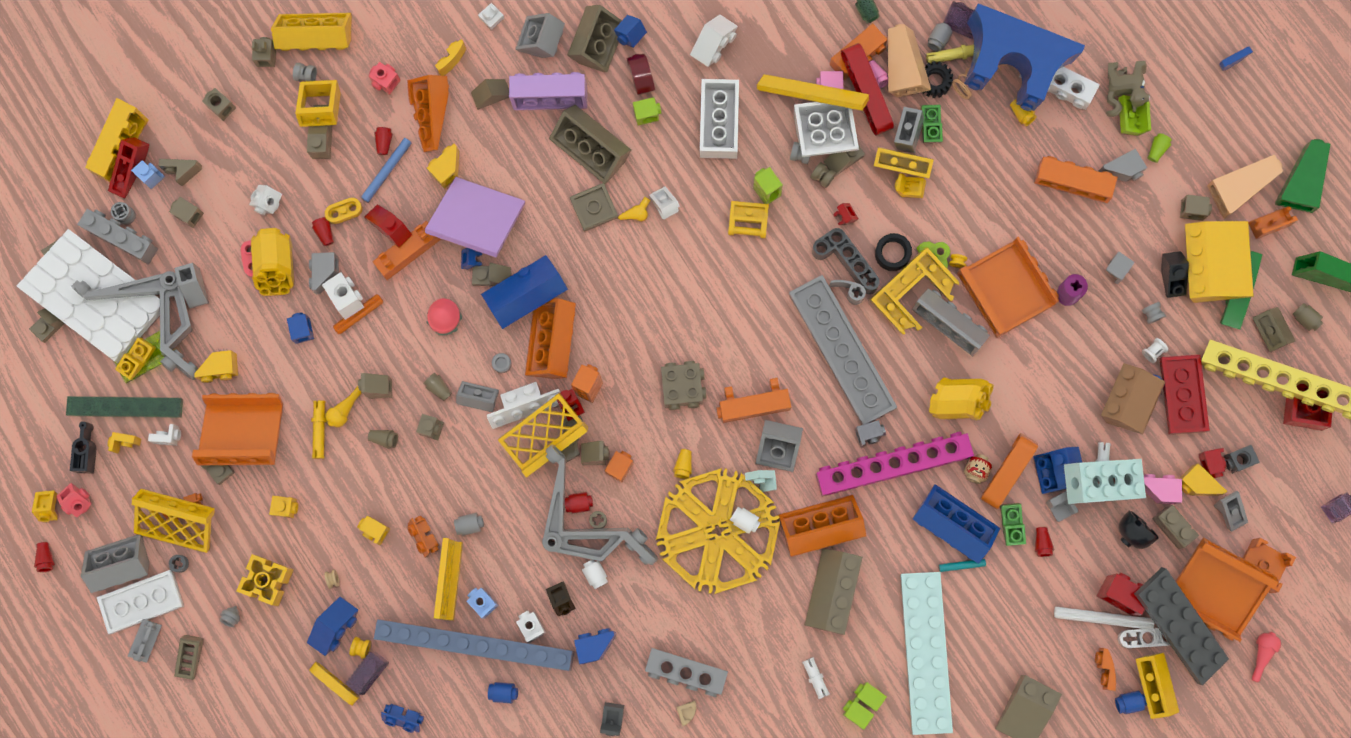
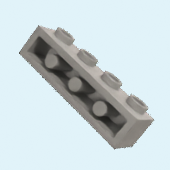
M86 209L77 224L78 226L149 265L158 250L157 247L151 244L153 240L144 235L142 237L137 236V232L128 226L126 229L120 227L121 223L113 218L107 220L104 218L106 215L96 209L94 212Z

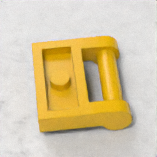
M731 201L728 235H753L766 239L769 204ZM735 222L761 224V229L737 227Z

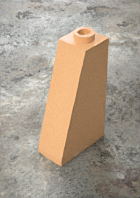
M897 24L895 27L889 28L888 92L898 98L931 90L914 31L905 24Z
M1272 155L1212 180L1207 187L1223 219L1230 216L1283 172L1282 163L1275 155Z

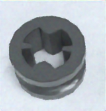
M174 555L169 560V568L174 572L181 573L189 567V561L183 555ZM179 558H181L180 562L183 563L182 567L179 566V569H177L175 561H179Z

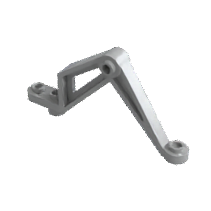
M168 271L163 274L91 292L89 291L91 287L85 281L79 282L77 280L71 285L86 300L160 294V351L164 356L160 363L170 372L177 367L191 380L195 379L194 373L198 368L192 362L187 363L182 359L184 356L175 349L173 351L192 331L184 296L179 288L176 273ZM170 297H175L181 326L171 335Z
M551 444L546 449V457L553 464L555 462L558 463L559 467L542 540L543 547L550 552H558L602 562L625 540V545L631 551L635 550L640 555L639 559L645 565H653L658 560V557L645 544L648 537L639 528L634 532L629 528L564 529L566 457L556 446ZM609 539L600 550L568 544V540Z

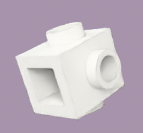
M258 185L251 195L249 205L254 207V211L261 215L266 213L273 214L279 207L282 193L267 185Z

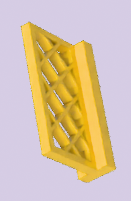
M558 393L506 432L498 441L527 478L549 461L546 457V449L551 444L562 451L588 431V426L584 421L582 422L562 395ZM557 399L563 404V412L551 411L552 403ZM539 413L548 414L547 424L536 422V417ZM551 414L562 415L561 425L550 424ZM564 416L573 417L577 423L572 427L563 426ZM525 424L533 425L532 435L521 434V427ZM535 426L547 427L546 437L534 436ZM549 427L560 429V436L549 438ZM509 436L518 437L517 447L509 446L505 439ZM520 437L530 438L531 447H519ZM534 439L545 440L544 448L541 450L533 449ZM519 451L530 452L529 459L524 463L518 458Z
M140 489L132 498V505L135 506V534L205 553L209 551L211 518L214 516L215 508L145 489ZM141 508L148 509L150 514L145 515ZM158 512L166 514L169 518L164 521ZM154 516L159 524L155 526L149 518ZM177 517L185 519L187 523L182 525ZM144 521L150 529L140 528V523ZM172 521L178 529L173 531L167 523ZM195 522L204 524L205 529L200 530ZM162 526L168 534H161L157 528ZM191 526L196 534L191 536L185 528ZM181 531L186 539H180L176 533ZM199 536L204 545L198 544L194 538Z
M443 538L433 619L454 621L463 542Z

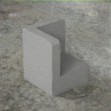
M1118 252L1110 261L1111 263L1106 268V271L1116 277L1115 283L1119 284L1135 262L1121 252Z
M1067 491L1046 502L1057 522L1078 512L1075 504H1068Z

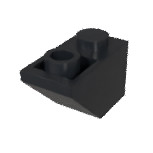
M1181 251L1162 254L1161 273L1167 298L1185 296L1187 292L1189 262Z

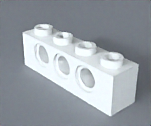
M1062 67L1056 71L1048 92L1056 95L1060 100H1067L1073 103V106L1086 110L1100 84ZM1054 80H1060L1062 85L1056 84ZM1071 88H1076L1079 93H1074Z

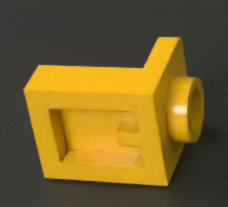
M112 432V436L108 439V451L118 454L121 446L132 448L133 445L140 446L142 438Z
M55 490L35 492L32 513L39 522L58 520V515L54 511L58 495Z
M272 496L269 515L294 518V514L298 512L297 499L293 497Z

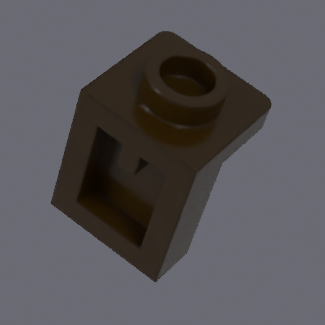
M564 581L546 589L557 616L567 615L576 609Z

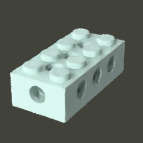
M1142 459L1064 464L1068 504L1146 498Z

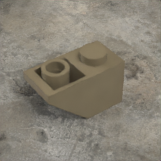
M361 373V379H358V388L361 393L369 399L392 398V379L388 375Z
M604 441L581 444L582 465H606V460H609V449Z

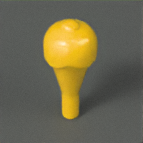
M358 386L346 399L327 410L325 418L329 426L339 428L348 421L349 412L355 400L361 394Z

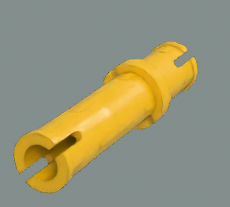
M316 400L313 401V418H311V422H313L312 459H325L326 401L318 400V402Z

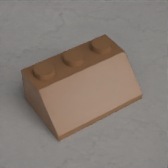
M1123 363L1101 416L1108 424L1143 434L1165 381L1142 368Z

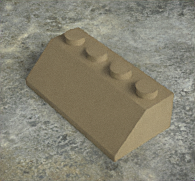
M573 105L562 112L549 137L553 143L604 184L608 183L622 167L631 152L628 146L577 105Z
M822 549L805 626L845 635L862 556Z

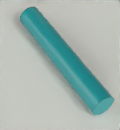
M982 559L979 564L973 560L939 564V571L946 572L985 567L986 561Z

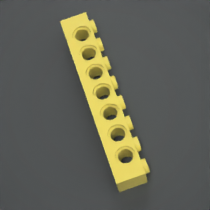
M1209 340L1201 360L1204 369L1211 372L1218 370L1223 372L1224 376L1232 379L1235 377L1241 378L1244 383L1249 385H1261L1262 389L1269 392H1274V390L1281 392L1282 396L1289 399L1296 397L1301 399V402L1306 405L1313 406L1316 404L1322 406L1321 409L1330 413L1336 411L1342 413L1344 418L1351 420V387ZM1221 357H1227L1230 362L1228 364H1221L1218 360ZM1245 363L1249 366V369L1241 371L1238 369V365ZM1265 370L1269 375L1261 378L1257 375V372ZM1279 377H1286L1288 383L1281 385L1277 382V379ZM1303 383L1308 386V390L1302 392L1296 386ZM1324 390L1328 393V397L1319 398L1317 392ZM1344 397L1349 403L1343 406L1338 404L1337 399Z

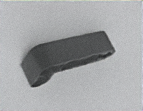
M834 228L814 242L812 249L813 257L823 260L834 253L855 282L864 286L866 294L876 292L880 283L878 276L842 229ZM837 235L841 238V241L834 242L831 237ZM818 246H823L826 249V251L824 253H820L816 250V248ZM848 250L852 252V256L845 257L843 251ZM860 265L864 271L856 272L854 266ZM867 282H869V283L873 282V283H874V284H873V287H872V285L867 286V285H866Z

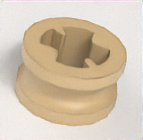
M335 569L331 573L328 571L324 573L329 589L333 588L334 585L336 587L340 586L339 577Z

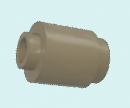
M1305 303L1293 313L1296 317L1295 319L1308 331L1311 329L1316 331L1323 324L1321 321L1323 316Z

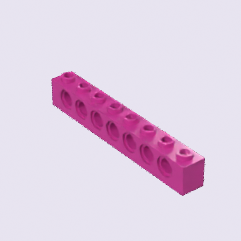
M961 432L950 434L951 438L943 439L942 436L931 439L932 443L924 444V441L913 444L912 448L906 449L905 446L895 448L893 453L887 454L886 451L876 453L874 458L868 459V456L857 458V462L851 464L849 461L838 463V467L835 468L830 466L819 468L820 472H817L815 475L821 496L966 460L974 456L968 433L962 435ZM946 444L954 446V453L951 454L946 451ZM927 449H933L936 452V457L929 458L927 456ZM908 454L916 455L917 463L909 462ZM896 459L899 463L898 468H892L889 465V460ZM873 463L878 464L880 472L873 473L870 470V465ZM854 468L859 469L861 477H853L851 470ZM834 473L841 474L843 477L842 482H834L832 475Z

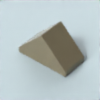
M485 79L471 92L477 110L509 98V88L505 79Z

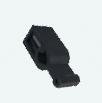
M81 421L79 423L80 437L72 444L70 471L94 474L96 445L91 441V432L94 426L88 422Z

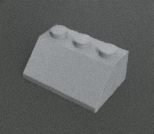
M135 535L85 551L81 578L91 593L148 575L149 560L142 535Z

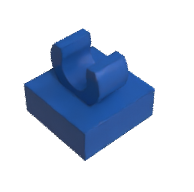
M470 248L463 249L461 251V269L468 270L474 266L482 265V262L475 260L476 257L482 256V253Z

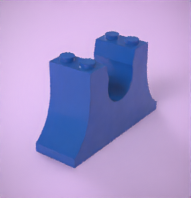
M978 3L967 21L973 34L974 54L964 84L973 90H982L997 71L998 65H1011L1019 71L1022 77V85L1017 93L1016 104L1026 111H1034L1045 100L1056 71L1072 64L1083 52L1085 45Z

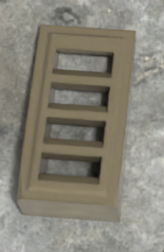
M184 635L180 638L175 677L195 679L204 638ZM185 651L194 652V653H193V655L185 654ZM183 659L191 660L192 663L183 662ZM181 668H191V671L181 670Z

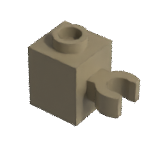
M261 37L252 41V61L257 67H275L276 49H274L273 40L270 38Z

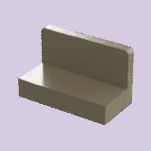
M1278 307L1253 317L1270 352L1295 342V338Z

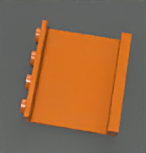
M211 393L210 395H202L206 405L199 450H193L192 458L197 465H275L283 402L279 394L230 393L228 395Z

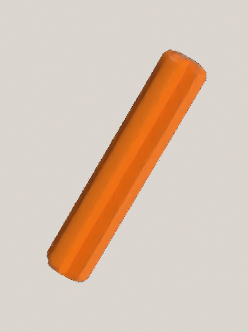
M378 294L374 295L363 303V309L346 320L343 318L333 325L334 330L338 334L343 333L383 304L382 298Z

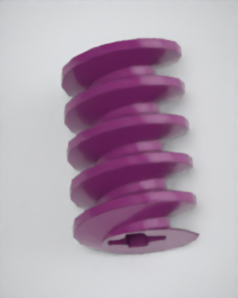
M1079 274L1069 275L1056 291L1059 296V302L1064 306L1074 305L1086 294L1088 284L1086 279Z

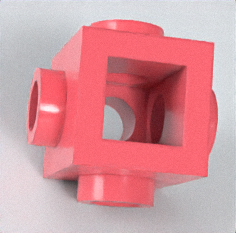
M379 62L371 68L369 78L372 81L371 85L379 91L381 89L389 95L401 81L395 69L389 64L384 65Z
M72 483L57 495L61 509L68 515L73 514L75 517H78L85 513L91 505L90 494L85 489H79Z

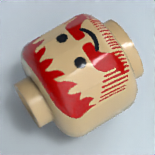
M982 454L968 458L964 468L966 479L976 484L986 482L992 470V464L988 461L989 458Z

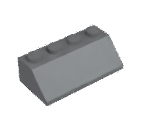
M928 288L918 299L912 310L973 357L990 336L987 333L988 331L983 326H977L973 323L969 315L961 314L956 310L957 307L953 303L943 300L939 292Z

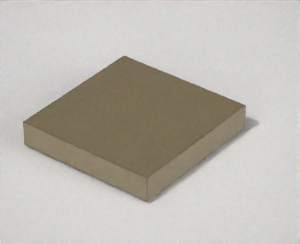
M604 183L569 197L584 232L618 218Z

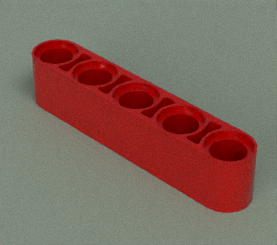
M857 43L841 50L842 60L855 91L869 94V101L863 111L872 132L877 136L893 129L892 117L863 47Z

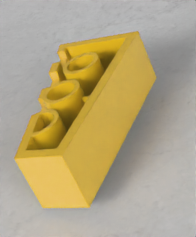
M116 98L85 168L110 182L121 140L131 137L138 139L149 120L136 107Z

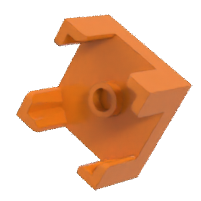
M1262 538L1252 539L1243 559L1273 574L1280 581L1286 567L1292 566L1296 557L1289 553H1280L1267 546L1266 544L1269 542ZM1278 583L1275 589L1271 588L1269 590V593L1279 592L1283 584Z

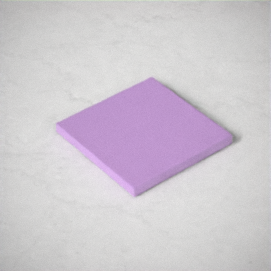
M455 177L426 226L425 233L497 258L525 205V200Z

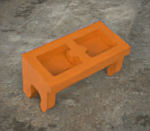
M1291 207L1282 208L1249 221L1248 224L1255 238L1259 239L1289 227L1298 221L1296 216H1290L1289 211Z

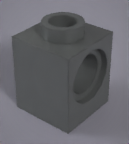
M1252 445L1224 455L1226 467L1228 470H1231L1232 474L1260 463ZM1238 455L1243 458L1242 465L1237 462Z

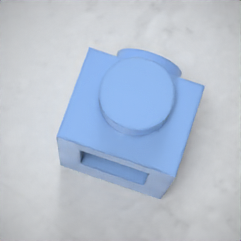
M143 160L131 170L150 189H153L165 177L152 163L147 165Z
M474 588L467 595L469 599L466 602L482 619H485L499 606L483 588L479 590ZM478 598L483 599L482 605L477 604Z

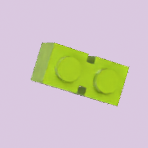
M769 167L766 170L762 168L756 172L753 189L764 204H770L781 196L783 184Z
M865 682L864 685L860 683L854 691L856 694L855 698L852 701L848 700L843 707L845 711L843 715L863 730L874 714L860 705L858 701H862L877 712L887 696L868 682Z

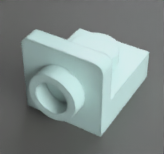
M757 470L745 473V480L754 481V484H760L762 492L777 489L775 470Z

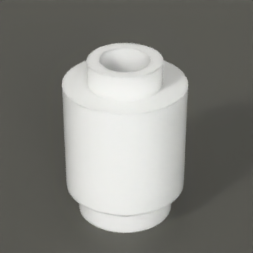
M737 507L730 521L734 522L733 525L748 534L751 531L755 533L760 525V522H758L759 517L745 508Z
M590 560L583 564L585 568L582 569V572L594 590L608 582L606 579L608 576L599 561Z

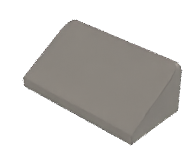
M462 381L456 395V403L493 412L499 390Z

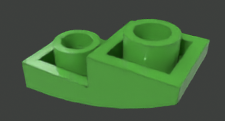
M922 105L921 110L924 115L922 125L923 143L943 142L941 105Z
M1021 504L1000 505L1006 546L1026 544Z

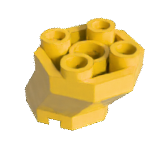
M277 228L260 229L257 235L251 238L252 279L255 289L259 290V293L263 296L286 295L294 286L291 238L287 233L285 235L281 234V230Z
M944 377L935 387V389H938L937 394H932L929 412L938 419L970 418L976 421L980 420L984 412L990 410L992 403L990 395L993 392L994 385L984 379H948Z

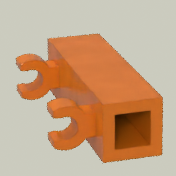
M428 221L415 227V230L411 232L412 236L399 248L393 245L372 261L386 280L390 279L441 240L438 237L425 233Z
M772 378L769 381L772 392L734 399L732 386L725 387L726 400L720 401V407H716L718 419L722 418L723 423L790 411L792 407L788 389L780 390L778 378Z

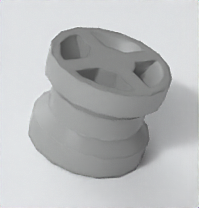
M1160 302L1142 309L1143 314L1147 316L1148 324L1166 317L1165 312H1162L1160 309Z

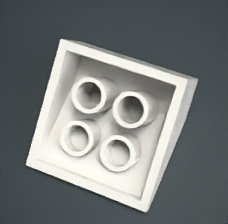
M820 102L794 105V121L802 157L859 150L851 108Z

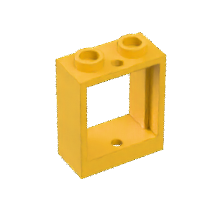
M337 80L300 82L295 112L299 127L337 125L341 96ZM330 96L328 107L305 108L307 97Z

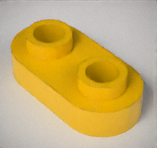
M348 198L329 205L325 210V217L330 223L339 224L359 216L363 207L358 199ZM356 206L354 211H350L351 207ZM338 213V217L333 218V214Z

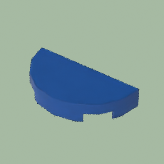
M1250 46L1222 60L1219 65L1223 71L1227 70L1248 57L1253 51Z

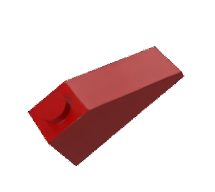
M135 137L121 140L108 188L109 192L126 198L137 178L131 170L142 160L145 162L150 144Z
M378 204L364 216L368 222L398 248L412 236L400 219Z

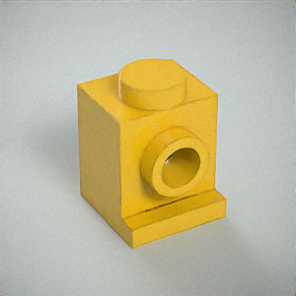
M370 516L362 518L357 528L363 531L362 536L371 541L375 538L374 543L378 545L382 544L390 531L389 527Z

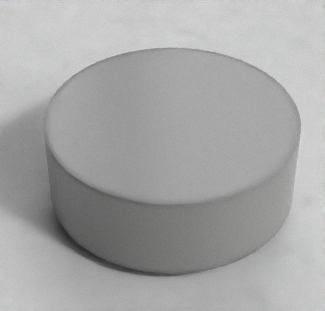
M499 353L493 357L492 367L498 373H505L511 368L512 363L508 355Z

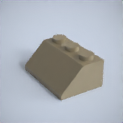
M601 5L586 6L567 56L581 65L607 72L618 45L614 29L622 20Z

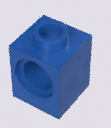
M295 313L292 317L287 318L291 340L294 343L298 344L314 339L310 317L303 313Z

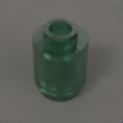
M857 0L855 3L860 16L866 23H871L880 17L879 9L874 0Z

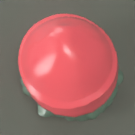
M442 298L436 300L427 312V324L438 335H448L458 330L457 326L462 316L458 306L450 299Z

